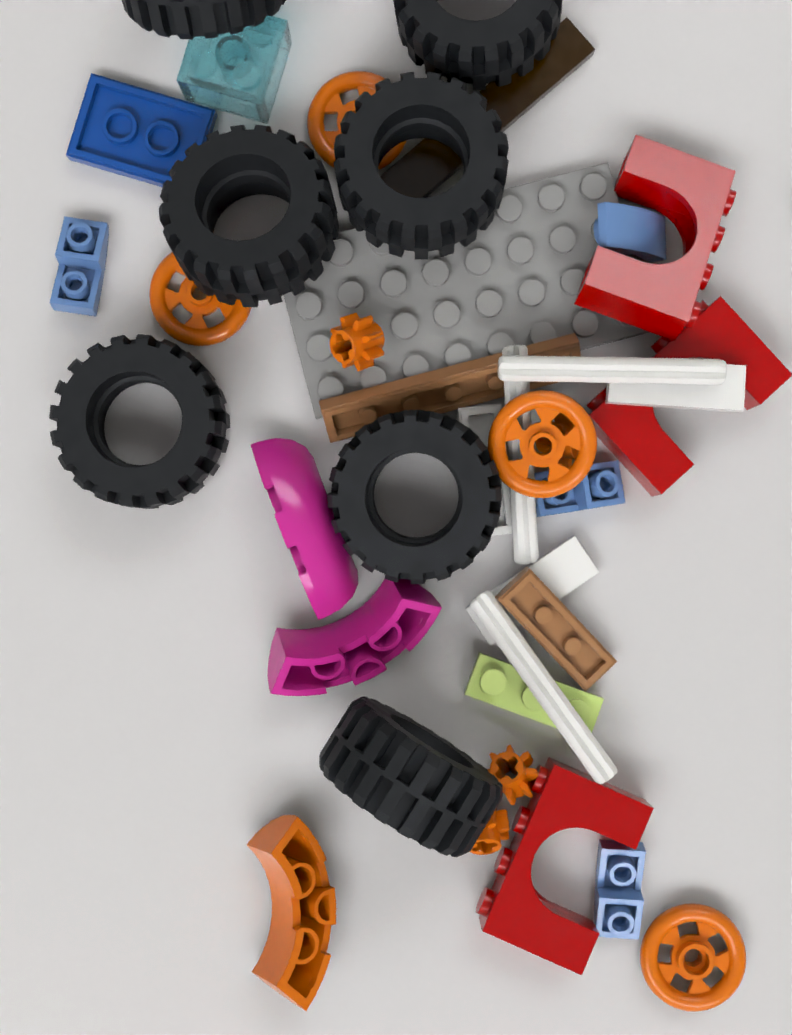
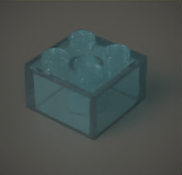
M267 15L263 23L255 27L251 25L244 27L243 32L232 35L229 32L218 34V38L205 39V36L194 37L193 40H188L177 77L178 85L185 100L268 124L292 45L288 20Z

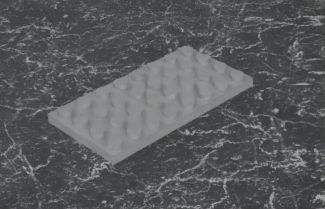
M608 162L504 189L500 207L495 210L493 221L486 230L478 229L476 240L467 247L462 246L460 242L454 245V253L444 257L440 256L439 250L428 251V259H415L414 251L404 250L403 257L401 258L389 254V245L384 242L379 248L369 243L366 239L365 230L357 232L353 228L339 232L338 237L333 240L336 248L333 256L328 262L321 261L324 271L317 280L313 281L308 278L304 282L306 289L296 296L292 292L284 294L316 420L323 418L319 404L320 400L501 353L503 348L509 345L527 346L575 333L579 340L581 351L650 333L574 304L586 267L597 246H599L595 240L593 230L594 222L598 219L597 203H619L616 191H614L615 186ZM357 313L359 318L371 315L373 321L381 327L385 338L382 348L385 352L384 355L373 359L374 366L361 371H357L355 365L343 368L342 363L334 358L330 350L331 328L341 325V317Z

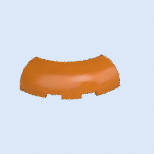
M283 815L266 824L246 844L259 859L265 870L272 899V917L268 938L252 973L290 1002L307 1011L323 981L331 954L327 953L331 925H336L335 888L330 886L324 864L327 859L315 836L298 816Z

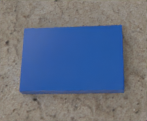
M91 73L66 156L74 162L163 187L166 180L172 181L169 171L177 160L183 162L187 157L185 151L195 142L201 145L207 141L206 135L213 132L218 115L216 110Z

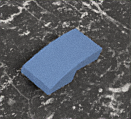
M612 202L597 203L598 219L594 222L593 230L595 240L599 246L623 255L634 254L650 263L666 260L664 216L644 208Z
M64 216L55 253L59 266L50 299V305L53 310L97 316L107 257L108 223Z
M619 460L593 464L586 477L576 487L564 494L550 498H536L537 517L624 504L625 497ZM548 471L534 473L535 480H547Z
M599 839L594 897V924L600 933L598 937L639 940L644 905L641 886L646 850L643 842H639L635 850L615 840Z

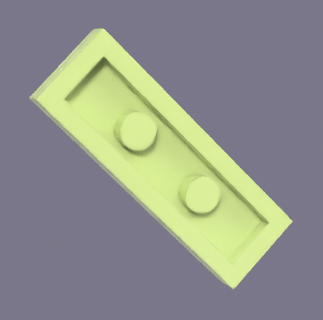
M481 652L478 653L464 691L465 695L556 728L511 663ZM554 680L592 732L604 698Z

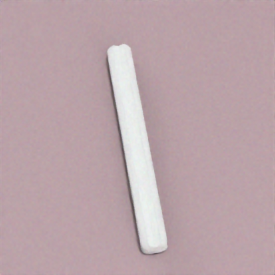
M509 345L503 348L502 355L528 356V348L525 345ZM504 381L505 405L515 397L530 392V382ZM531 410L517 418L523 430L532 424ZM519 439L507 441L509 460L523 457L520 452ZM530 465L528 478L535 480L534 466ZM510 488L514 561L517 564L523 565L534 564L539 558L536 498L522 495Z
M502 355L498 360L497 372L498 378L502 381L721 385L726 380L727 365L726 361L721 359Z
M487 590L478 595L470 602V606L593 780L598 784L609 781L617 773V767L492 592Z

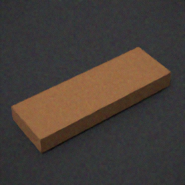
M527 566L495 596L585 692L617 662Z

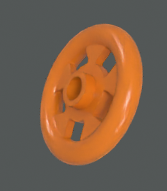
M366 71L346 72L327 81L315 94L307 115L308 135L317 154L333 168L336 161L334 154L335 138L337 135L342 134L340 123L346 112L352 111L356 113L355 100L343 105L339 95L357 89L359 96L363 92H368L372 96L376 93L375 84L384 80V77ZM325 114L338 115L337 131H325ZM407 141L396 145L383 157L379 164V170L395 160Z
M173 252L160 262L151 280L149 298L156 321L168 335L188 345L209 346L227 340L243 326L252 307H243L241 301L237 299L234 305L219 302L215 293L213 296H206L203 300H196L193 298V292L197 287L194 281L189 280L187 276L181 283L179 292L176 293L168 289V284L175 272L186 276ZM179 304H182L189 313L193 314L185 324L177 320L172 314V311ZM220 309L225 320L216 326L208 328L203 317Z
M535 390L515 397L498 412L489 431L488 450L491 461H495L500 479L509 488L528 497L550 498L570 491L589 473L597 452V435L589 414L577 401L556 391ZM535 409L540 422L533 423L523 430L517 418ZM559 413L565 415L574 425L566 435H563L558 427L551 424V421ZM546 437L551 441L549 451L546 453L535 451L534 443L538 438ZM519 439L520 452L523 457L509 460L506 452V441ZM565 446L578 450L576 459L570 468L558 463L564 454ZM529 466L549 467L547 480L528 478Z
M682 904L664 911L650 924L641 943L640 965L647 985L660 1000L679 1010L691 1012L705 1011L721 1005L737 990L745 973L746 950L739 930L725 914L702 904ZM696 922L697 934H686L679 937L678 925ZM719 933L724 939L727 948L715 954L708 938ZM661 943L672 945L670 951L671 962L669 963L658 961V951ZM689 950H698L696 960L692 962L685 961V954ZM714 966H717L724 974L710 988L703 981V978L712 972ZM676 973L687 980H691L686 992L670 985Z

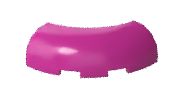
M272 438L251 444L264 488L267 490L275 510L274 515L287 549L290 548L299 572L298 576L318 620L325 618L343 608L353 597L358 586V571L352 556L342 546L346 542L341 533L335 534L331 523V520L334 519L333 509L328 508L327 493L315 460L305 446L291 439Z
M384 579L378 590L367 602L353 613L338 621L310 629L276 628L268 659L267 677L270 694L284 696L326 694V688L338 686L353 681L356 686L386 671L385 664L398 656L405 648L410 652L433 625L442 609L440 603L421 585L411 584V580L399 579L397 583Z

